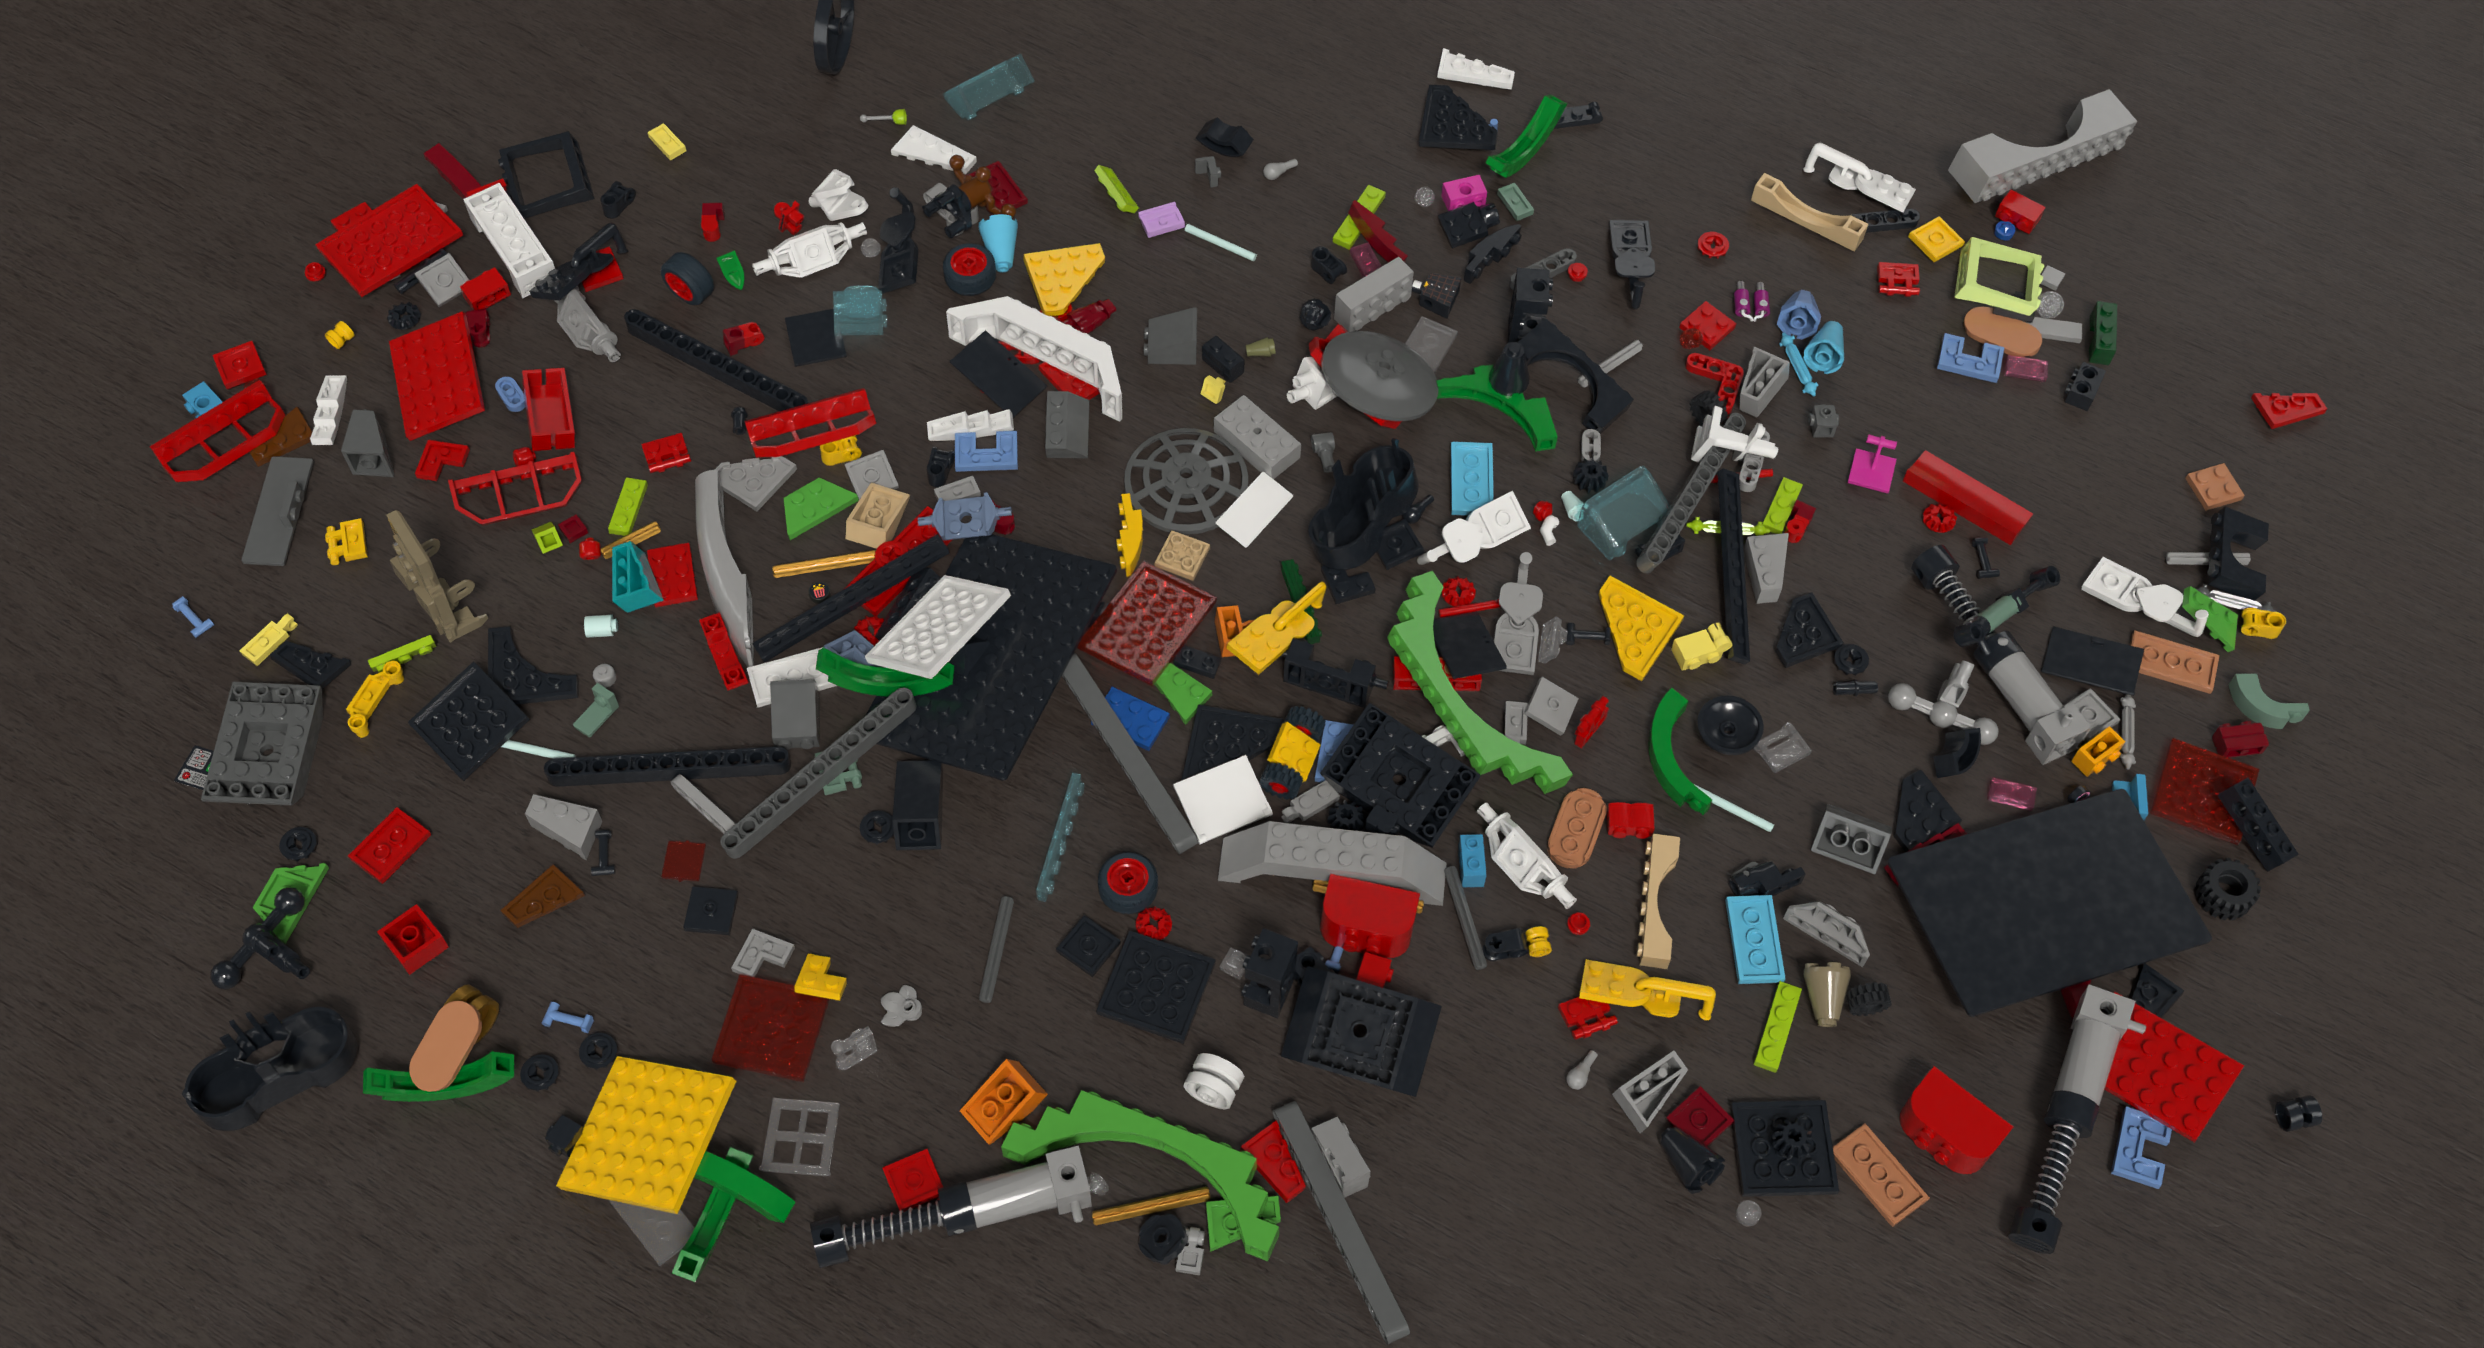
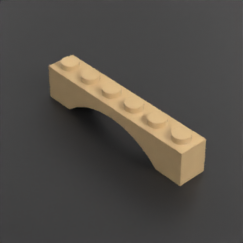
M1766 173L1762 175L1755 185L1751 201L1854 252L1864 239L1868 223L1851 215H1831L1813 209L1796 198L1782 181Z
M1653 834L1651 841L1646 842L1645 854L1649 855V859L1645 861L1643 874L1647 875V882L1643 881L1642 895H1645V902H1641L1640 915H1643L1644 918L1643 922H1640L1638 936H1642V942L1638 943L1636 956L1640 957L1641 966L1667 969L1671 960L1672 938L1665 930L1660 919L1657 894L1660 883L1676 866L1679 858L1680 837Z

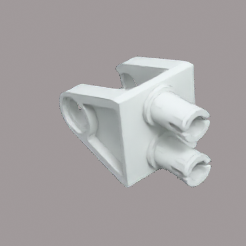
M834 169L812 193V197H809L810 206L821 207L830 221L860 215L868 208L865 199L849 189L850 186L854 185L850 176L837 169Z
M1303 358L1298 373L1292 380L1295 389L1288 391L1287 398L1290 403L1305 399L1316 410L1338 395L1328 384L1321 366L1314 358Z

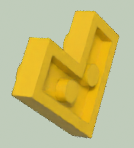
M808 954L796 981L795 992L840 1001L847 980L844 977L827 974L831 964L830 957Z

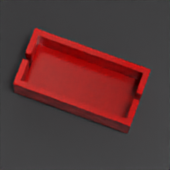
M565 368L545 369L546 385H542L541 369L522 370L523 392L532 451L551 450V446H555V449L575 448V432Z

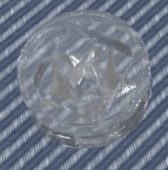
M1422 187L1415 194V202L1421 207L1430 206L1435 199V194L1429 187Z
M1091 1173L1087 1177L1092 1193L1104 1196L1109 1191L1108 1184L1097 1173Z
M1743 1201L1736 1210V1218L1744 1226H1753L1761 1218V1209L1753 1201Z

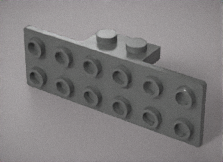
M271 457L241 561L243 564L285 565L314 464L312 459Z

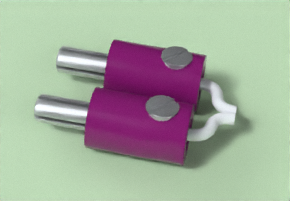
M1743 281L1737 282L1738 290L1734 292L1735 314L1740 317L1750 318V321L1754 322L1757 318L1769 316V293L1764 290V283H1757V291L1754 293L1756 316L1753 318L1749 315V291L1744 288Z

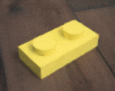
M664 123L648 132L649 138L669 160L686 152L685 145Z

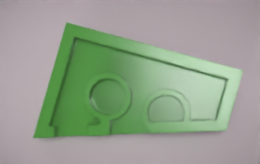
M2191 586L2184 589L2182 607L2195 620H2197L2195 613L2198 610H2206L2209 615L2205 625L2211 630L2210 635L2214 639L2219 638L2225 644L2223 648L2227 652L2235 650L2238 614Z
M1162 657L1148 670L1149 678L1158 690L1165 695L1174 711H1177L1185 725L1197 713L1198 705H1204L1212 696V690Z
M1278 1196L1268 1197V1203L1261 1216V1220L1269 1219L1276 1224L1281 1222ZM1225 1200L1206 1202L1210 1252L1242 1239L1237 1222Z

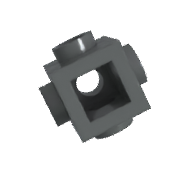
M1814 405L1812 413L1808 415V425L1812 426L1813 437H1834L1839 425V414L1836 413L1834 405Z

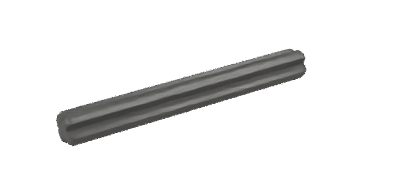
M1455 866L1447 867L1444 869L1473 965L1476 970L1484 969L1487 967V963L1458 871Z
M1007 896L1001 898L980 990L979 1000L984 1003H991L1014 904L1013 898Z

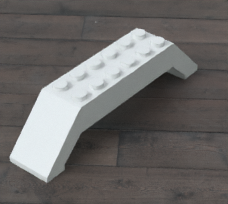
M1008 296L953 307L946 311L949 338L967 346L968 343L975 340L986 330L994 338L1097 387L1102 399V413L1119 422L1122 420V393L1111 347L1105 342L1090 337L1087 333H1082L1072 326L1057 321L1054 317L1047 316L1037 309L1024 305L1019 300H1014Z

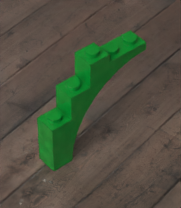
M1493 365L1475 367L1473 375L1436 380L1439 389L1437 399L1462 398L1490 405L1511 417L1522 427L1529 437L1535 452L1555 449L1558 436L1545 397L1525 400L1523 393H1514L1512 396H1504L1493 390L1492 384L1489 381V373Z

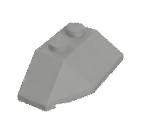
M1821 901L1793 905L1787 909L1783 917L1784 920L1859 966L1863 967L1870 953L1861 925L1857 924L1853 918L1844 916L1836 911L1833 906L1824 904Z

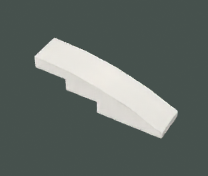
M325 376L316 399L318 408L313 418L315 427L310 437L312 445H333L342 415L347 376Z
M1010 409L990 414L987 410L972 415H967L965 411L927 422L928 439L930 441L955 440V433L976 432V438L996 435V431L1014 430L1013 415Z

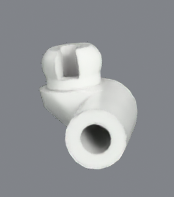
M1553 515L1546 517L1540 528V532L1548 546L1556 542L1552 530L1557 527L1556 525H1559V519Z

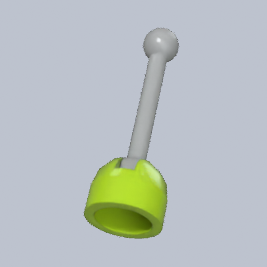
M905 109L895 110L889 116H860L862 122L867 120L893 119L898 125H906L907 123Z

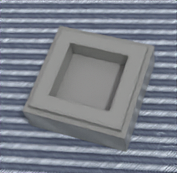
M2047 265L2042 273L2043 280L2041 284L2056 291L2065 273Z

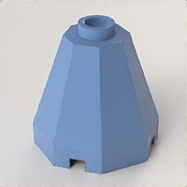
M1797 291L1781 307L1777 325L1782 332L1790 336L1791 334L1797 335L1796 339L1801 340L1817 333L1821 314L1813 295L1809 291Z

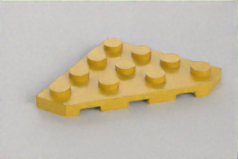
M1100 243L1024 254L1023 260L1042 313L1047 316L1063 315L1067 311L1069 304L1075 301L1085 284L1090 282L1097 269L1101 268L1105 263V256Z
M1609 576L1598 594L1608 626L1611 628V635L1623 671L1643 681L1683 621L1684 615Z

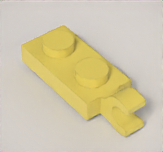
M288 613L277 624L271 621L240 650L241 654L258 666L289 637L287 631L294 630L298 624L293 621L294 618Z

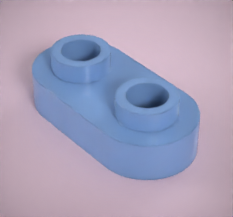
M502 377L496 382V391L510 411L519 412L526 407L524 393L513 378Z

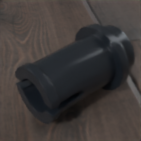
M736 407L731 412L733 433L737 435L746 433L744 421H746L748 413L742 407Z

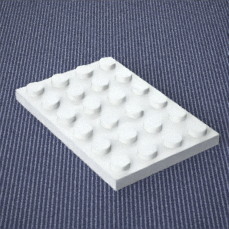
M944 575L865 655V658L870 664L932 679L1011 596L1010 592L1006 588Z

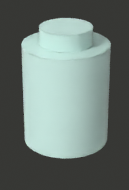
M613 615L585 616V635L587 638L614 636V632L618 631V621L613 618Z

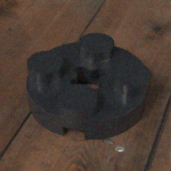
M1157 1214L1150 1217L1142 1225L1139 1232L1140 1243L1138 1244L1141 1252L1149 1260L1162 1265L1168 1264L1176 1258L1188 1243V1235L1183 1223L1172 1214L1162 1216ZM1161 1234L1164 1236L1167 1234L1166 1240L1159 1243L1160 1239L1158 1237Z

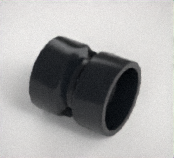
M2308 1095L2298 1097L2295 1100L2279 1101L2275 1105L2276 1119L2283 1131L2289 1132L2301 1129L2302 1127H2313L2320 1125L2322 1122V1111L2314 1096Z

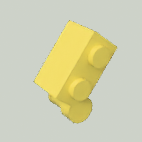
M1716 623L1715 625H1710L1707 630L1674 639L1671 650L1682 671L1686 669L1693 670L1708 662L1715 663L1720 660L1723 652L1732 647V642L1725 635L1721 624Z

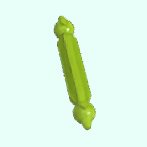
M1695 517V520L1686 523V526L1691 528L1694 534H1698L1701 530L1707 533L1721 534L1720 521L1707 520L1702 522L1700 517ZM1758 522L1755 526L1750 523H1742V531L1745 536L1751 534L1762 536L1770 533V529L1765 528L1762 522Z

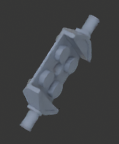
M987 492L984 493L983 497L949 501L939 498L932 513L933 515L918 517V525L932 524L943 541L987 536L994 532L997 520H1000L999 516H1012V508L998 509ZM964 516H971L972 519L969 523L964 524L961 522Z

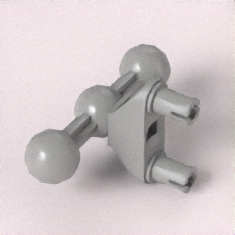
M1962 660L1961 664L1955 663L1949 679L1943 681L1936 703L1916 696L1913 687L1905 683L1896 684L1889 691L1888 699L1892 707L1901 711L1913 708L1928 714L1932 723L1937 727L1946 728L1954 725L1963 730L1980 728L1981 745H1989L1998 737V726L1990 718L1984 717L1973 720L1957 713L1956 708H1959L1969 689L1967 682L1974 668L1972 663Z

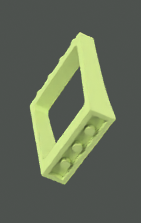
M1971 237L1960 251L1955 298L1984 303L2030 316L2038 309L2041 303L2038 297L2042 292V288L2039 287L2043 280V276L2040 275L2044 268V264L2041 263L2042 256ZM1979 257L2026 265L2028 267L2025 300L1977 284Z

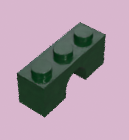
M2097 301L2090 315V331H2093L2094 335L2089 346V363L2110 365L2116 353L2117 304Z

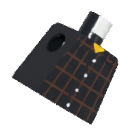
M1431 273L1426 283L1415 280L1412 285V292L1421 294L1419 304L1421 307L1448 319L1460 291L1461 278Z

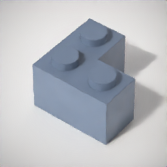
M856 630L824 645V648L850 661L882 668V666L867 662L865 655L874 646Z

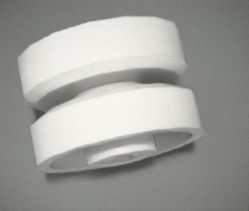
M1208 1053L1198 1054L1192 1067L1194 1071L1188 1074L1184 1083L1185 1090L1192 1097L1208 1106L1218 1109H1229L1236 1095L1234 1091L1239 1090L1245 1077L1243 1072L1237 1066L1219 1056Z

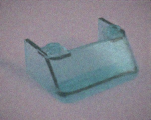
M1018 54L942 94L962 119L966 117L967 120H970L977 116L976 112L1008 94L1014 93V95L1025 91L1023 87L1035 82L1022 55Z

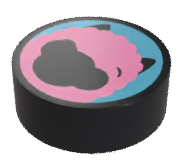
M2079 786L2069 794L2068 801L2074 803L2088 799L2091 792L2086 786Z

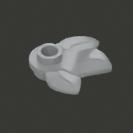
M903 985L899 993L890 992L881 998V1004L887 1010V1013L881 1020V1023L885 1026L896 1027L905 1020L915 1021L922 1014V1004L917 1000V992L911 986Z

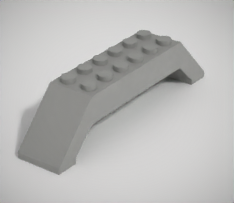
M1269 821L1223 838L1218 881L1240 883L1242 880L1262 874L1329 881L1330 874L1417 892L1420 893L1419 900H1423L1424 904L1443 906L1444 869L1446 868V862L1405 836Z

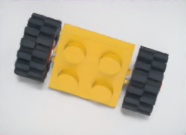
M1298 706L1291 707L1284 723L1281 725L1267 759L1271 764H1267L1259 782L1262 789H1265L1267 793L1271 792L1272 796L1277 795L1280 799L1284 797L1285 800L1289 798L1294 799V797H1297L1302 783L1308 778L1320 748V744L1317 741L1320 740L1326 725L1325 719L1321 715L1318 716V712H1312L1310 708L1306 710L1302 706L1300 708Z

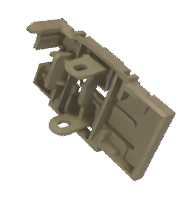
M395 510L386 514L395 534L393 535L395 543L392 546L397 556L390 559L394 572L409 591L414 590L419 604L431 617L439 634H445L451 643L455 639L481 627L488 619L487 614L474 618L467 606L454 613L452 612L458 606L459 600L473 591L475 583L471 580H463L450 588L444 578H437L429 557L438 552L440 541L434 538L420 544L400 511Z

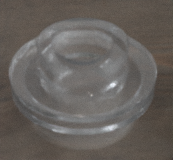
M872 238L864 240L861 245V252L866 257H875L881 251L880 244Z

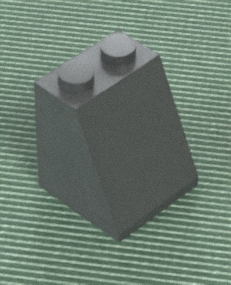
M1190 308L1149 319V327H1145L1144 339H1148V343H1144V356H1148V364L1196 365L1197 308Z
M367 409L353 410L341 449L352 474L394 477L395 473L385 434L374 411Z
M815 679L770 681L772 740L774 747H783L786 750L791 748L811 749L819 747L820 698Z

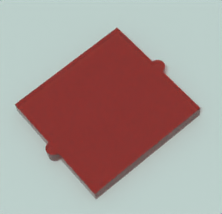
M688 840L685 842L668 841L662 879H676L679 882L683 880L699 881L706 844L689 843Z

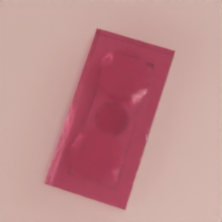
M1369 242L1350 248V254L1363 278L1382 267Z
M2008 355L2006 358L2005 376L2046 382L2048 378V361Z
M1993 777L1990 781L1988 800L2032 811L2037 788Z

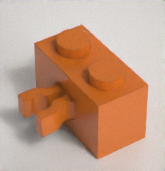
M1238 605L1217 607L1215 626L1222 657L1235 656L1227 649V644L1254 621L1248 620L1242 623Z

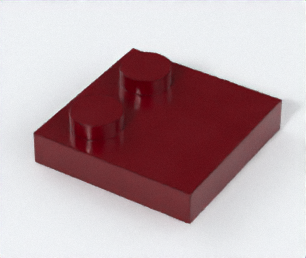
M1701 1086L1666 1117V1120L1673 1127L1680 1128L1707 1147L1734 1122V1119Z

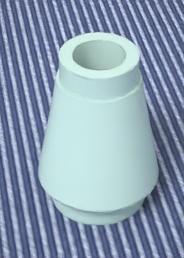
M1571 491L1563 493L1561 499L1563 500L1568 517L1574 521L1584 519L1587 515V506Z

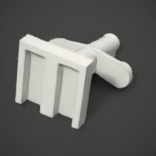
M1714 406L1712 416L1707 415L1704 419L1703 427H1697L1691 460L1699 462L1712 446L1735 450L1732 457L1733 461H1742L1746 453L1774 459L1777 455L1778 447H1775V443L1761 440L1765 433V427L1760 423L1755 425L1749 436L1721 427L1720 420L1723 408Z

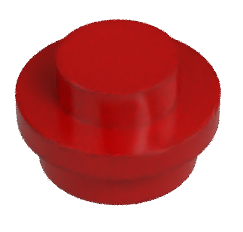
M317 262L310 263L305 268V276L309 281H319L326 274L325 268Z
M1573 263L1568 268V275L1573 281L1580 282L1587 276L1588 269L1581 263Z
M1540 501L1536 504L1533 510L1536 519L1543 521L1552 514V504L1550 502Z
M1574 913L1568 918L1567 926L1573 934L1583 935L1590 928V920L1584 913Z

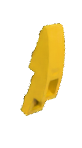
M1130 493L1121 494L1122 503H1118L1119 514L1124 515V520H1121L1122 530H1119L1120 539H1116L1117 550L1122 551V556L1119 557L1121 569H1125L1126 577L1132 575L1138 563L1143 542L1141 509H1132Z

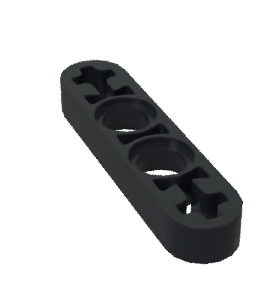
M1905 209L1904 212L1889 210L1851 214V216L1868 223L1866 233L1914 228L1920 219V214L1915 209ZM1887 218H1894L1896 222L1891 223L1887 221ZM1868 220H1875L1878 224L1872 225Z

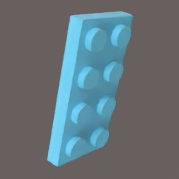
M1451 442V515L1468 516L1475 509L1494 500L1492 443Z
M1772 895L1727 897L1725 902L1738 984L1784 982L1785 973Z

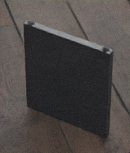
M836 308L785 318L795 367L847 357Z

